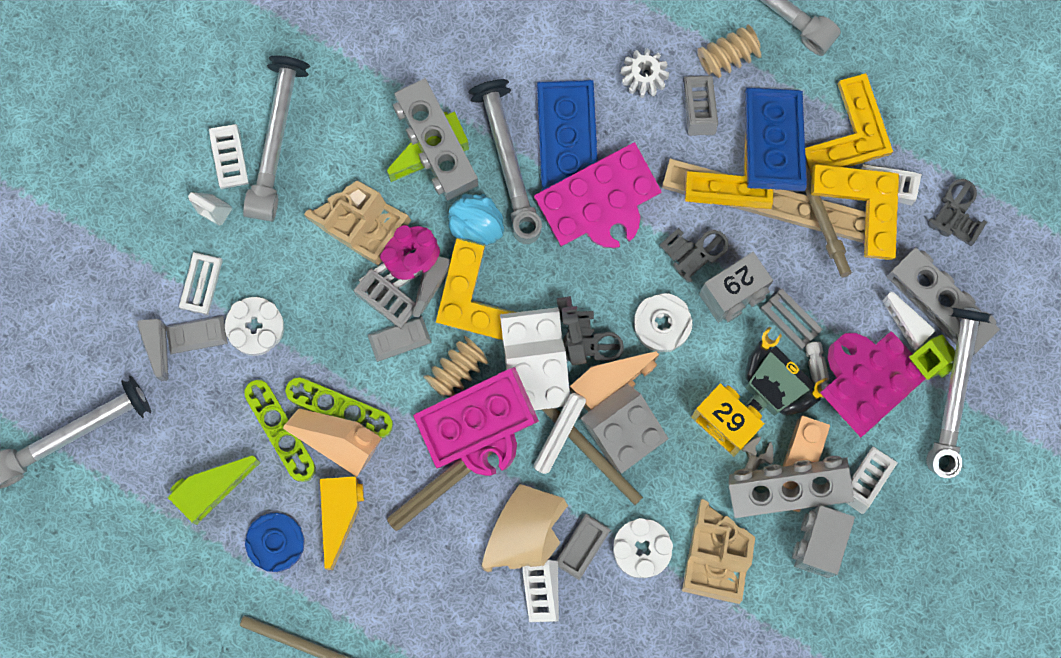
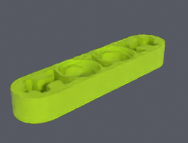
M294 378L286 385L285 392L287 398L299 407L312 412L346 419V409L350 406H357L361 410V417L355 422L362 425L366 420L367 411L372 412L369 415L370 419L379 421L381 417L385 418L384 423L388 427L386 430L380 429L378 433L375 432L373 424L366 422L367 429L381 438H386L393 430L391 417L379 409L304 378ZM300 384H303V389L312 395L313 389H317L318 391L313 396L312 405L307 404L310 399L303 395L295 399V394L292 391L293 387L299 388ZM323 395H330L334 398V406L330 410L324 411L318 407V400Z
M262 380L250 382L245 388L244 395L246 401L288 473L298 482L310 481L316 473L314 461L302 441L283 429L289 419L273 391ZM255 387H258L260 390L266 389L263 393L265 401L269 404L273 400L274 404L268 405L258 412L257 408H262L263 406L257 398L251 399V396L254 395L253 389ZM271 411H277L281 415L280 423L274 427H270L265 423V416ZM285 436H292L296 441L294 449L289 452L282 451L279 446L280 440ZM302 450L303 454L298 455L303 464L309 463L310 466L306 469L308 474L306 476L300 473L295 474L294 471L298 468L295 461L291 459L288 463L286 458L293 457Z

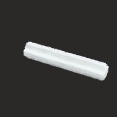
M577 393L570 394L534 463V468L543 474L550 472L586 403V399Z

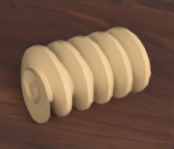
M747 24L746 29L743 27L737 29L736 34L733 32L728 33L726 39L723 37L718 38L717 44L710 42L707 44V49L700 47L697 50L700 63L708 75L714 73L717 78L722 76L721 68H724L727 73H731V63L737 68H741V58L748 64L751 63V53L758 59L761 58L760 42L749 24Z
M465 335L464 338L467 344L461 341L456 343L459 352L452 349L448 351L451 361L441 358L440 364L443 369L433 366L432 372L435 377L424 376L428 384L443 398L446 395L450 397L455 395L453 387L461 390L464 389L461 382L462 378L470 382L472 381L469 371L480 372L477 365L478 361L486 365L489 363L482 350Z

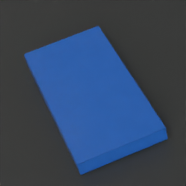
M594 80L537 82L542 191L598 162Z
M746 88L747 188L805 191L807 178L803 91Z

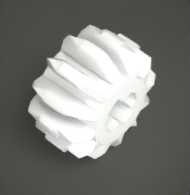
M647 48L644 55H641L636 50L633 53V58H625L624 63L626 66L621 68V74L625 76L622 79V84L626 86L631 85L629 88L630 94L635 93L638 89L640 90V97L644 98L647 90L651 96H655L656 88L660 90L665 88L664 80H667L669 77V72L665 71L668 64L666 61H659L661 56L659 52L652 57L650 56V50ZM642 70L643 73L644 70H648L650 74L648 76L646 73V76L643 77L640 75V71Z

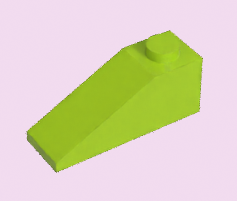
M455 111L449 114L448 112H443L463 151L469 150L468 139ZM431 136L426 140V143L430 146H436L441 142V138L438 136ZM410 143L387 169L390 182L424 169L418 156L422 151L417 143L414 145Z
M252 455L189 476L186 480L181 478L171 487L170 491L172 493L167 498L193 524L198 525L261 462Z

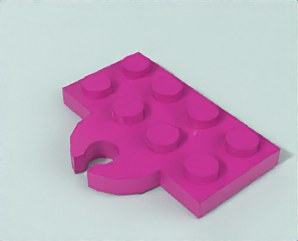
M634 142L533 197L560 247L586 234L593 243L600 247L615 249L619 248L620 244L619 241L612 238L610 234L611 227L613 225L623 226L626 231L625 238L630 242L635 237L640 226V214L637 206L661 194L662 191Z
M892 331L877 344H874L870 339L858 333H845L829 347L828 362L836 379L820 393L861 438L926 378L909 358L912 355L911 351ZM842 346L846 347L849 350L850 355L844 352Z
M515 367L413 415L436 469L461 458L467 468L476 474L485 476L497 474L495 467L488 462L489 452L492 451L498 455L499 468L501 471L506 470L516 456L517 442L514 433L539 422Z

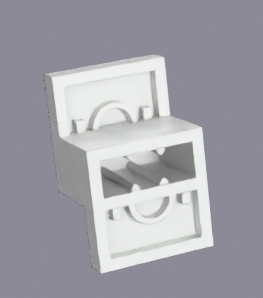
M558 307L500 314L506 370L513 367L516 368L534 410L564 407L570 396L566 351L562 340Z

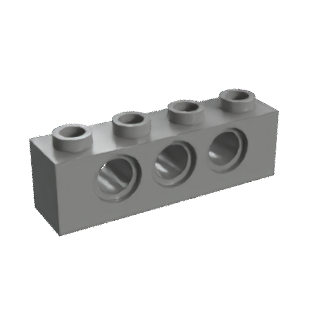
M426 78L395 92L396 103L392 104L399 120L405 118L409 126L405 131L412 145L416 143L419 145L422 153L418 154L423 167L425 170L430 168L435 178L431 179L438 195L443 193L448 201L477 187L478 178ZM419 111H424L428 114V117L423 121L413 118L414 114ZM431 136L441 138V142L436 146L428 145L426 140ZM443 161H451L455 164L454 168L450 171L441 170L439 165Z
M915 247L887 275V278L957 345L960 318L951 316L953 314L952 308H974L981 313L987 312H982L975 305L976 302L969 293L961 292L954 285L953 278L947 272L940 271L934 266V261L929 254L922 250L919 251ZM917 276H926L929 279L930 285L925 287L919 284ZM939 295H945L949 298L950 307H944L940 304L938 300ZM992 315L989 317L991 323L979 321L973 355L1000 330L996 326L997 322Z
M830 456L826 457L823 461L812 463L809 460H801L791 466L781 467V465L774 464L766 466L763 470L740 469L735 471L734 474H729V489L735 518L818 507L820 505L854 502L848 457ZM817 477H825L828 479V481L823 485H818L813 482V480ZM788 481H794L798 486L794 489H787L783 484ZM763 485L769 490L765 493H758L754 488Z

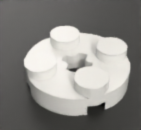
M664 293L645 299L639 305L634 317L636 336L645 347L657 352H672L682 346L692 330L691 314L686 303L672 294ZM663 316H667L669 318L668 324L671 327L660 330L657 328L658 323L655 322V319H662Z
M249 297L242 301H237L231 306V310L225 320V332L230 343L237 350L246 355L259 356L266 354L280 342L284 333V320L272 302L260 297ZM252 319H257L258 323L263 325L262 329H257L256 334H251V329L247 328V324L251 323Z
M639 518L628 522L618 531L614 539L613 553L616 564L624 573L634 578H649L658 575L667 567L672 556L673 544L668 532L663 526L653 520ZM647 541L650 544L648 546V550L651 551L648 556L646 554L638 556L635 543Z

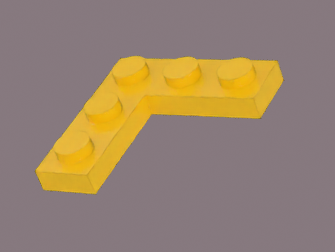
M866 73L838 82L854 134L805 148L806 163L811 175L812 167L815 164L847 168L886 157L893 153Z
M746 133L744 175L687 171L685 202L763 209L772 208L773 189L747 188Z
M815 164L812 167L811 195L866 201L864 257L885 260L896 258L899 173Z
M457 238L436 323L503 340L500 314L516 312L472 301L486 245Z

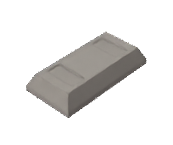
M223 315L166 326L170 354L228 344Z
M422 316L408 320L402 329L394 325L368 334L377 362L432 343Z
M585 514L557 559L558 567L580 580L611 530Z

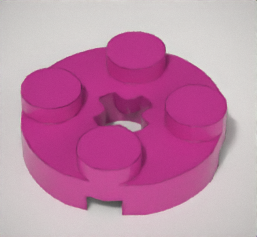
M403 225L396 229L394 236L386 244L380 258L393 277L408 280L415 278L414 273L420 270L425 273L432 268L439 257L440 247L437 244V239L428 228Z

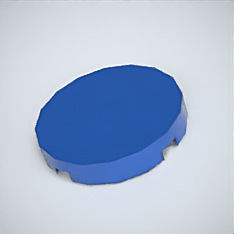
M269 513L260 516L250 525L245 538V548L249 559L255 566L267 572H281L290 569L299 561L304 551L305 538L302 528L293 518L285 514Z

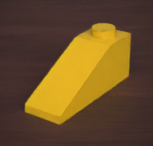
M356 476L320 479L324 568L326 570H334L360 509L359 502L364 501L363 483L358 484Z

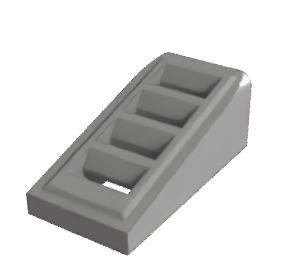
M713 76L684 77L688 135L716 134L718 116ZM707 87V91H692V88ZM708 98V101H693V99ZM707 109H708V111H709V112H694V110H707Z
M439 256L432 268L422 273L412 313L414 314L413 316L420 317L448 273L450 259Z
M372 268L354 289V293L358 298L400 329L403 328L413 315L415 302ZM375 281L378 284L370 293V295H368L365 292ZM386 289L387 293L380 302L375 301L381 291ZM393 296L397 297V300L389 310L384 308ZM405 303L407 306L399 317L394 316V313L401 304Z
M160 319L137 321L138 328L154 375L161 382L167 381L169 378L166 325Z

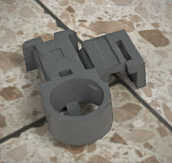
M966 179L954 181L947 188L946 194L942 199L945 203L935 220L930 219L928 221V226L933 230L939 229L941 231L940 234L945 237H949L954 232L953 236L972 246L987 224L985 220L974 222L971 218H968V213L964 214L976 199L977 190L974 184ZM958 185H962V190L954 200L951 190ZM969 190V202L966 204H961V200ZM975 226H978L975 232L973 233L972 238L969 237Z
M678 228L659 247L673 261L677 260L680 263L678 265L674 262L673 268L687 283L693 281L690 277L707 262L712 264L727 252L729 246L728 239L721 231L711 230L706 232L692 246L693 243L691 241L687 243L682 237L684 233ZM711 234L718 235L705 249L703 248V243L707 236ZM679 235L680 237H678V238L669 246V244ZM723 240L724 248L721 253L709 255L708 253Z
M571 296L557 298L560 320L563 322V325H569L570 332H567V341L565 343L566 358L571 362L572 366L586 364V350L577 306H573Z
M578 311L586 356H594L595 361L604 360L610 362L617 360L622 355L624 349L621 338L613 332L594 334V338H592L594 329L590 327V319H594V311ZM565 335L563 338L564 347L567 341V335ZM606 336H612L620 342V344L598 345L600 340ZM599 350H620L618 354L612 357H605L599 353Z

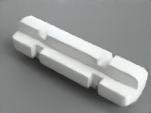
M821 342L808 343L805 349L807 357H810L808 363L812 381L816 384L823 378H828L829 380L825 357L821 355L823 353ZM828 380L822 383L823 390L829 385L827 383Z

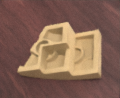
M359 181L347 186L343 192L336 193L327 198L328 202L315 210L309 209L304 213V216L320 229L378 266L382 262L380 255L388 241L394 236L396 229L403 225L408 226L411 222L407 214L386 204L379 192ZM383 210L388 212L387 214H381Z
M519 484L495 524L484 554L483 570L492 572L493 567L508 566L510 569H519L523 566H544L560 544L552 527L568 506L565 499Z
M703 499L699 503L682 591L740 604L743 600L746 572L752 565L755 536L744 528L738 527L728 516L723 517L709 506V502ZM734 572H738V573H739L738 579H737L736 575L734 574Z

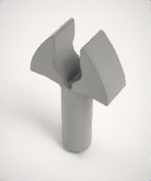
M761 437L750 441L742 449L743 452L748 454L749 458L744 469L756 471L762 463L771 465L773 462L772 442L768 444L764 454L756 457L757 452L755 448Z

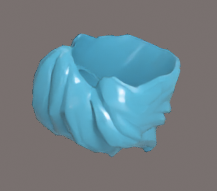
M463 194L462 198L455 201L450 207L448 226L455 239L462 238L487 246L496 243L497 240L503 237V216L492 199L486 197L485 194Z

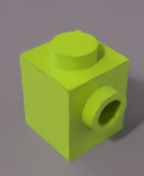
M943 335L929 340L909 358L927 380L937 375L943 378L952 372L955 349Z

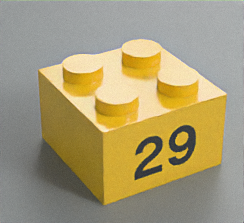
M720 383L697 407L691 418L735 457L765 423L760 420L762 415L751 405L746 407L738 400L740 395L729 385L724 387Z

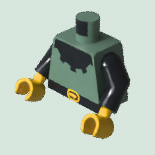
M768 327L762 335V341L757 344L748 357L745 378L749 383L745 388L753 396L744 405L746 407L751 405L759 413L766 408L774 416L778 413L789 416L806 412L823 397L820 393L823 391L821 385L828 378H823L815 384L776 346L781 340V333L776 340H771L768 337V332L772 328Z

